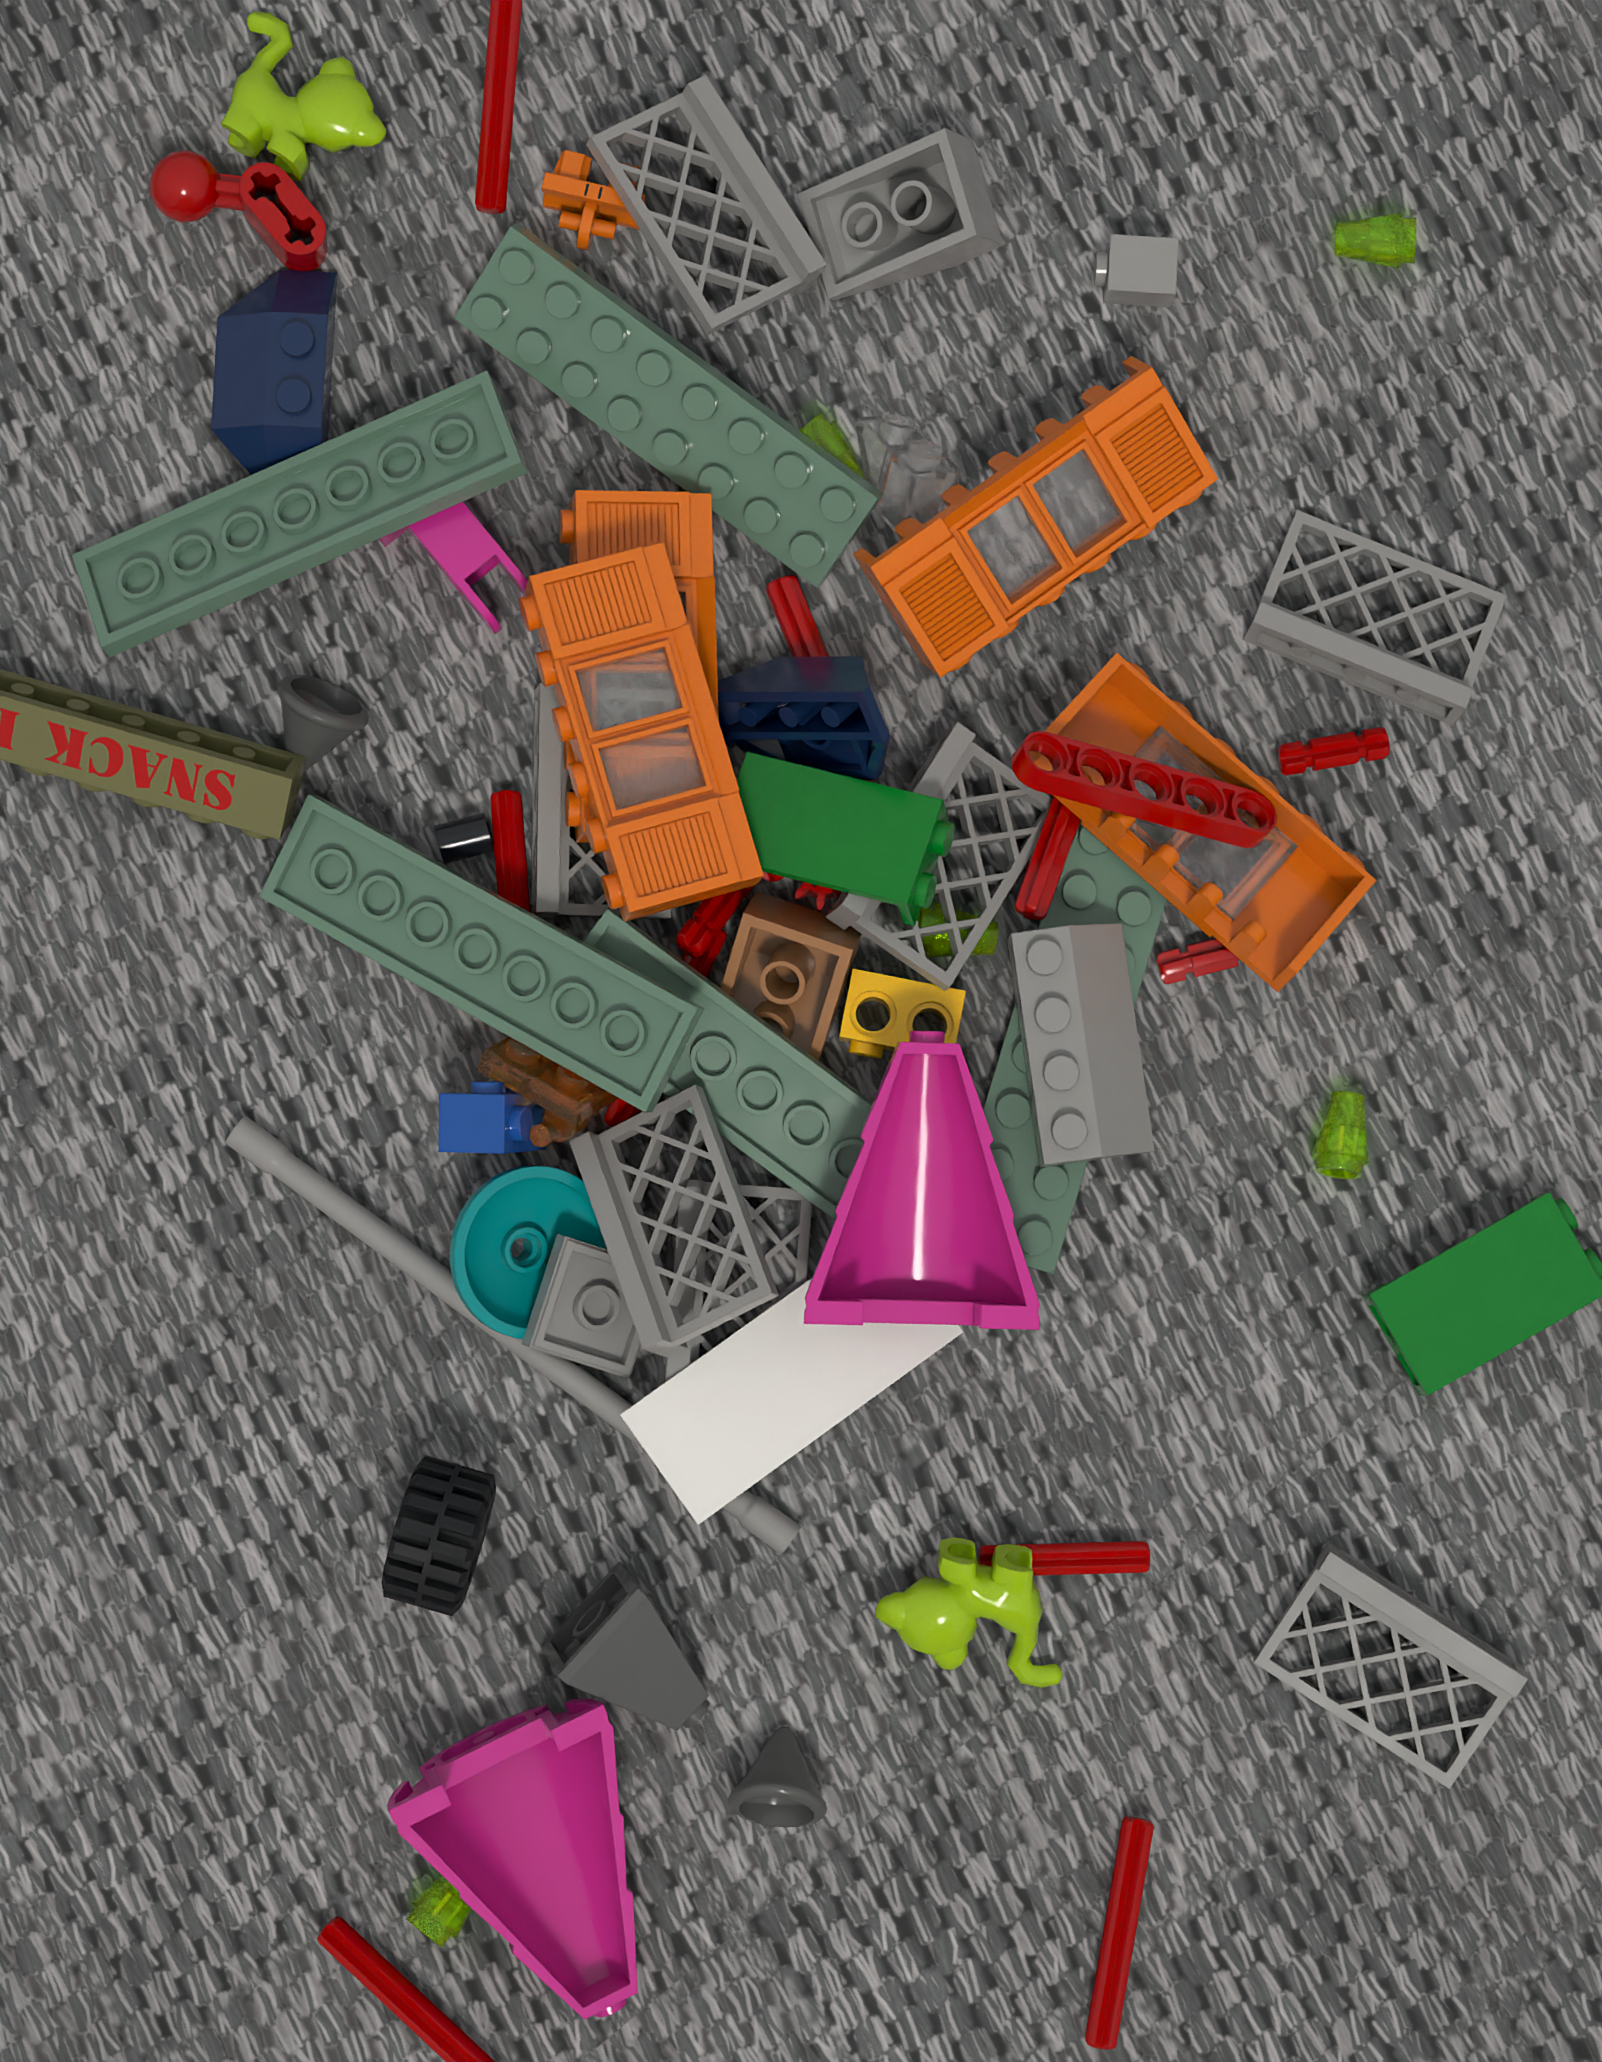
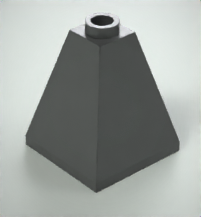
M620 1562L610 1570L541 1646L556 1675L567 1685L674 1730H678L682 1725L685 1728L692 1727L703 1717L709 1707V1701L707 1700L709 1695L646 1594L628 1569Z

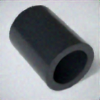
M484 812L434 826L444 864L494 851Z

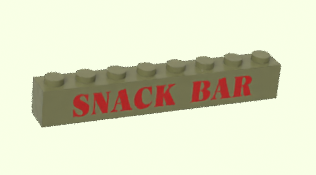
M0 669V760L20 765L24 771L33 775H55L75 781L78 786L89 791L101 792L107 790L128 796L133 802L141 806H163L184 812L190 819L197 822H218L236 827L252 838H274L280 840L291 823L296 809L306 762L305 756Z

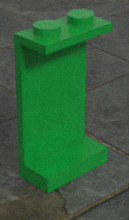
M750 752L746 753L737 778V784L762 871L897 905L903 923L915 926L921 908L928 909L934 898L937 877L933 872L938 857H946L953 842L955 827L954 823L949 821L944 801Z
M1550 1192L1541 1193L1531 1198L1530 1203L1393 1281L1380 1284L1362 1295L1419 1396H1428L1602 1297V1263L1591 1248L1583 1251L1572 1230L1578 1227L1575 1216L1561 1197L1554 1200Z

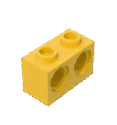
M852 969L838 1040L850 1042L849 1053L882 1059L884 1049L894 1051L897 1042H909V1031H913V1020L918 1014L933 1012L938 1014L944 1021V1043H956L966 991L948 988L943 991L934 984ZM866 1001H878L886 1007L889 1013V1022L879 1031L865 1030L856 1019L857 1008Z

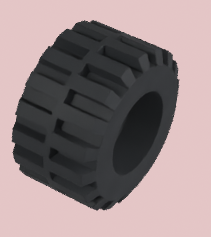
M427 1455L419 1462L413 1471L406 1489L382 1574L384 1597L449 1616H453L461 1608L476 1568L494 1504L496 1484L493 1474Z

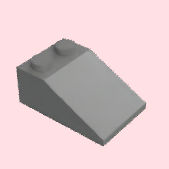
M946 128L798 193L810 238L827 263L821 275L828 299L833 301L952 268L1004 246L973 140Z

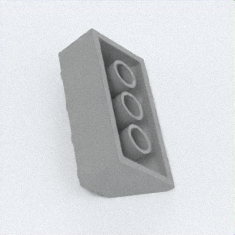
M1122 923L1068 925L1011 933L1007 943L1039 1167L1154 1152Z

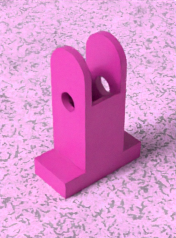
M463 502L379 538V541L386 547L408 530L494 634H497L502 627L470 587L499 564L523 595L526 596L525 588L528 580Z

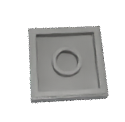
M557 1234L521 1345L630 1379L641 1343L608 1250Z

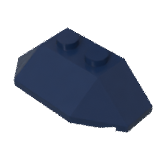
M279 270L217 317L211 430L250 475L328 441L337 272Z
M862 656L777 657L718 681L719 724L727 747L733 749L737 745L745 753L750 752L861 780H876L882 774L890 734L882 705Z

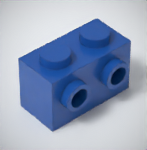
M527 1080L471 1081V1091L439 1093L438 1152L507 1154L547 1149V1139L550 1138L553 1130L552 1108L547 1104V1092L527 1091Z

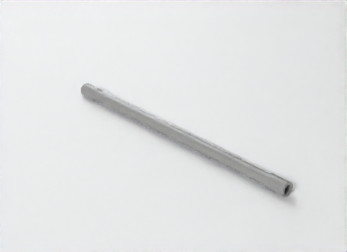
M244 1116L227 1137L225 1144L263 1172L275 1176L644 1449L620 1416V1414L632 1407V1404L575 1362L521 1345L523 1339L500 1334L480 1323L461 1301L456 1291L451 1271L292 1154L284 1143L247 1116ZM748 1490L722 1507L737 1518L741 1526L779 1554L786 1550L801 1529L799 1524L760 1496L753 1495Z

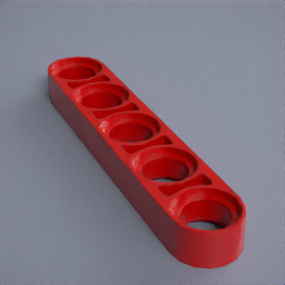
M1043 731L1030 733L1012 755L1011 766L1014 774L1020 782L1033 790L1242 848L1258 846L1277 824L1276 810L1270 800L1254 790ZM1034 751L1043 754L1051 763L1053 770L1048 771L1039 768L1033 763L1029 752ZM1082 766H1089L1099 772L1104 779L1105 785L1092 783L1084 775ZM1134 780L1142 781L1150 786L1155 792L1157 800H1150L1141 795L1135 787ZM1185 795H1192L1202 801L1207 808L1208 814L1198 813L1191 808ZM1237 809L1249 812L1256 819L1259 829L1251 828L1242 822L1238 816Z

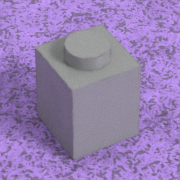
M1110 234L1106 252L1097 251L1095 257L1094 286H1104L1103 303L1171 307L1176 295L1179 238Z

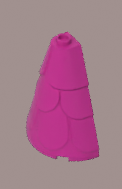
M909 1031V1042H897L859 1137L863 1141L834 1210L836 1218L805 1295L804 1324L863 1325V1323L973 1325L981 1329L1039 1330L1040 1317L1038 1310L1040 1303L1013 1224L1015 1216L990 1149V1145L994 1140L961 1046L956 1043H944L945 1032Z
M579 1698L569 1699L564 1703L567 1711L552 1714L547 1704L496 1722L451 1745L419 1767L423 1778L413 1787H411L409 1781L401 1782L390 1796L387 1809L392 1821L397 1825L398 1833L458 1890L460 1898L509 1942L511 1952L583 2019H587L593 2015L605 2017L619 2011L626 2005L627 1998L638 1993L633 1892L626 1883L624 1816L619 1811L614 1729L609 1722L606 1709L600 1701Z

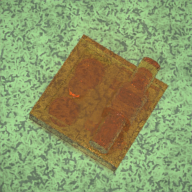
M507 1037L485 1049L476 1069L497 1082H504V1086L546 1109L543 1121L533 1126L529 1133L531 1142L537 1147H545L553 1141L564 1142L583 1131L589 1120L599 1114L600 1109L618 1099L615 1095L511 1037Z

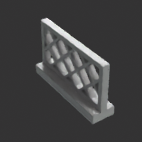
M707 75L688 83L682 93L591 136L586 143L591 154L707 335L789 293L793 297L813 285L826 267L827 263ZM675 114L687 133L685 146L655 137L658 122ZM648 127L647 134L639 132ZM622 140L643 147L639 169L619 163L608 146ZM652 151L681 160L677 181L647 172ZM690 163L711 170L717 180L715 194L685 184ZM644 185L674 195L669 216L648 210L641 199ZM682 198L712 207L707 229L678 220ZM720 210L741 217L747 227L745 241L716 232ZM674 233L704 242L699 264L678 257L672 247ZM712 246L742 255L737 276L708 267ZM753 258L769 263L781 281L768 287L746 280L750 259ZM705 281L734 290L731 306L715 314L702 294ZM743 293L751 295L750 297L742 300Z
M1296 510L1243 640L1454 726L1467 708L1474 690L1472 686L1507 595ZM1304 530L1323 538L1330 556L1305 566L1295 545L1300 531ZM1338 545H1341L1348 549L1341 552ZM1363 554L1375 559L1383 578L1357 587L1346 561ZM1290 559L1294 570L1284 574ZM1335 565L1347 592L1321 601L1310 578V574ZM1391 566L1401 571L1393 573ZM1416 576L1428 581L1435 600L1410 609L1398 582ZM1299 579L1311 606L1294 612L1276 605L1272 601L1279 586ZM1388 587L1400 613L1374 623L1362 596ZM1444 588L1453 591V593L1446 595ZM1468 597L1489 606L1483 623L1463 630L1451 604ZM1352 601L1364 627L1350 633H1345L1333 627L1326 610ZM1440 608L1452 635L1427 645L1415 618ZM1316 615L1318 621H1315L1308 617ZM1404 622L1416 649L1399 655L1386 649L1379 632ZM1478 635L1472 650L1468 639ZM1368 636L1371 643L1362 640V638ZM1457 644L1467 664L1461 680L1440 672L1432 653ZM1421 658L1424 665L1413 660Z
M539 683L534 690L530 913L540 918H554L555 916L601 918L609 907L607 904H602L606 901L605 894L599 897L593 904L569 903V879L583 865L601 882V876L606 874L591 859L595 855L592 849L586 854L570 837V827L566 826L565 796L566 792H574L569 770H565L564 742L561 743L558 738L552 717V708L559 707L553 685L544 687L542 683ZM596 688L597 706L610 718L600 730L612 727L614 724L626 723L622 717L636 703L660 704V713L674 710V691ZM607 702L627 704L619 712H616ZM569 850L580 859L570 870ZM616 908L615 910L621 914L620 909ZM671 909L636 919H670Z
M959 722L955 723L939 737L906 791L942 799L946 811L958 809L964 839L954 840L950 850L967 848L974 878L948 882L942 856L938 857L933 872L937 877L935 894L938 893L945 924L919 928L918 921H916L915 926L906 924V931L890 933L871 920L880 903H883L882 901L846 892L840 893L826 915V918L843 930L849 926L853 927L943 991L950 988L1032 856L1052 801V797L1046 793L1025 786L1017 779L1011 768L972 742L976 734ZM970 761L988 773L993 794L967 798L962 773ZM1003 785H1005L1012 791L1005 792ZM953 789L955 800L945 801ZM1023 798L1042 811L1032 828L1013 830L1007 801ZM995 803L1002 833L976 837L969 807ZM1026 838L1018 850L1016 839ZM1004 842L1009 861L1008 868L1005 873L985 876L979 846ZM998 883L990 895L988 885ZM976 887L981 907L979 915L975 919L957 921L950 891ZM969 929L961 941L959 930ZM948 933L953 956L944 970L926 958L921 937ZM910 939L911 947L901 940Z
M693 1085L656 1104L653 1112H641L599 1135L588 1131L569 1141L643 1350L670 1358L688 1349L687 1341L779 1296L702 1087ZM692 1106L697 1123L689 1143L685 1144L667 1137L675 1115ZM657 1124L654 1131L648 1129ZM641 1133L651 1137V1140L638 1170L626 1165L619 1143ZM703 1142H705L708 1152L701 1150ZM664 1143L685 1150L673 1183L652 1175ZM698 1156L711 1160L716 1172L707 1196L686 1188ZM629 1173L636 1175L634 1183ZM649 1181L670 1189L658 1221L645 1217L640 1204ZM683 1194L704 1202L692 1235L670 1227ZM722 1194H724L727 1204L720 1202ZM717 1207L730 1212L735 1224L726 1248L704 1240ZM648 1225L655 1227L652 1235ZM667 1233L689 1240L677 1273L664 1269L659 1257ZM702 1246L723 1254L711 1287L689 1279ZM741 1246H743L746 1256L739 1254ZM739 1260L750 1265L757 1288L736 1298L724 1293V1289L735 1261ZM667 1277L674 1279L671 1288ZM686 1285L708 1293L699 1317L683 1324L677 1307ZM720 1299L729 1301L718 1307Z
M688 1180L686 1188L707 1196L712 1182ZM738 1184L751 1221H754L773 1244L764 1253L766 1261L771 1259L777 1252H780L793 1267V1282L779 1296L769 1300L770 1303L746 1324L807 1282L812 1203L792 1188ZM683 1194L670 1227L692 1235L704 1202ZM744 1197L766 1199L753 1208ZM776 1199L798 1201L797 1224L785 1236L779 1239L759 1214ZM711 1221L708 1231L717 1240L714 1244L726 1248L734 1227L723 1235ZM668 1233L665 1269L677 1273L689 1240ZM796 1237L795 1253L793 1255L785 1245ZM704 1246L701 1247L689 1279L711 1287L712 1284L705 1277V1263L716 1251L707 1249ZM739 1260L735 1261L743 1272L725 1287L724 1293L730 1295L748 1278L757 1287L751 1267L747 1263ZM667 1277L671 1288L674 1279ZM686 1285L677 1307L683 1324L699 1317L703 1305V1291ZM720 1299L718 1305L721 1306L727 1302L724 1299ZM739 1316L731 1319L739 1329L746 1325ZM702 1335L687 1341L688 1349L670 1358L659 1355L656 1389L699 1359V1346L706 1353L713 1349Z
M1329 1541L1316 1559L1315 1567L1253 1659V1662L1449 1789L1510 1698H1516L1528 1680L1522 1665ZM1320 1583L1341 1596L1346 1617L1311 1624L1307 1603ZM1349 1602L1366 1613L1352 1615ZM1303 1612L1305 1625L1292 1627L1300 1613ZM1378 1620L1390 1628L1394 1643L1393 1649L1360 1655L1354 1625ZM1348 1626L1354 1656L1320 1663L1314 1633ZM1398 1633L1414 1644L1401 1647ZM1308 1635L1313 1665L1289 1669L1272 1658V1655L1283 1639ZM1428 1652L1439 1659L1443 1680L1409 1686L1404 1656ZM1397 1658L1403 1688L1369 1694L1363 1665ZM1447 1665L1464 1676L1450 1678ZM1357 1667L1363 1696L1338 1701L1327 1694L1322 1673ZM1316 1674L1319 1688L1303 1677ZM1478 1684L1494 1695L1483 1713L1458 1718L1452 1688ZM1446 1690L1452 1719L1418 1726L1412 1696ZM1401 1698L1406 1699L1412 1727L1386 1732L1375 1725L1371 1704ZM1365 1706L1368 1719L1351 1708ZM1473 1726L1463 1741L1461 1728ZM1448 1730L1455 1731L1458 1750L1446 1769L1424 1756L1420 1736ZM1414 1737L1417 1751L1400 1740Z

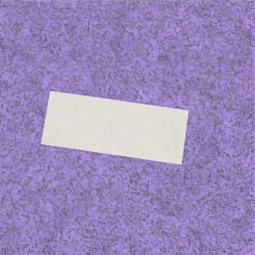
M811 1278L620 1414V1416L699 1525L963 1333L958 1325L863 1323V1325L804 1324L805 1295L812 1280Z

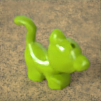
M253 11L248 15L246 23L249 30L269 36L270 43L256 54L249 69L237 77L232 90L231 104L220 123L222 127L231 131L228 137V145L245 156L255 158L263 150L267 141L269 143L266 149L277 155L274 164L284 170L291 180L302 181L310 170L309 156L305 151L306 143H311L328 152L336 153L349 149L353 145L357 147H372L379 144L386 137V128L374 113V105L367 90L361 82L355 79L353 64L344 56L324 62L319 74L308 80L298 90L296 97H289L284 94L276 79L271 75V72L278 62L293 48L290 26L271 13Z
M956 1537L940 1540L937 1563L942 1578L923 1576L904 1592H894L886 1595L877 1603L875 1618L896 1630L901 1639L912 1649L931 1655L934 1662L942 1669L953 1671L963 1664L968 1655V1642L973 1639L977 1628V1618L983 1617L993 1620L1006 1630L1015 1633L1014 1643L1006 1664L1021 1684L1043 1688L1059 1684L1063 1677L1062 1669L1058 1664L1032 1665L1029 1659L1038 1643V1625L1043 1613L1040 1592L1033 1579L1032 1550L1025 1546L1013 1544L998 1545L993 1553L992 1566L979 1564L977 1561L975 1543L973 1541Z

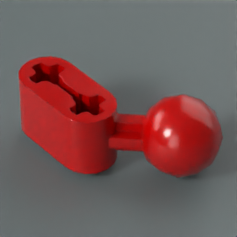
M182 150L169 153L154 167L149 180L150 196L156 208L166 217L181 223L201 220L212 212L215 207L241 210L247 222L279 261L289 270L313 271L319 268L325 261L327 254L325 222L287 173L278 165L269 162L256 163L248 167L242 176L218 173L214 164L205 156L191 150ZM261 190L267 196L275 193L277 207L264 196L256 200V193ZM290 229L302 239L311 235V244L305 245L300 240L292 243Z

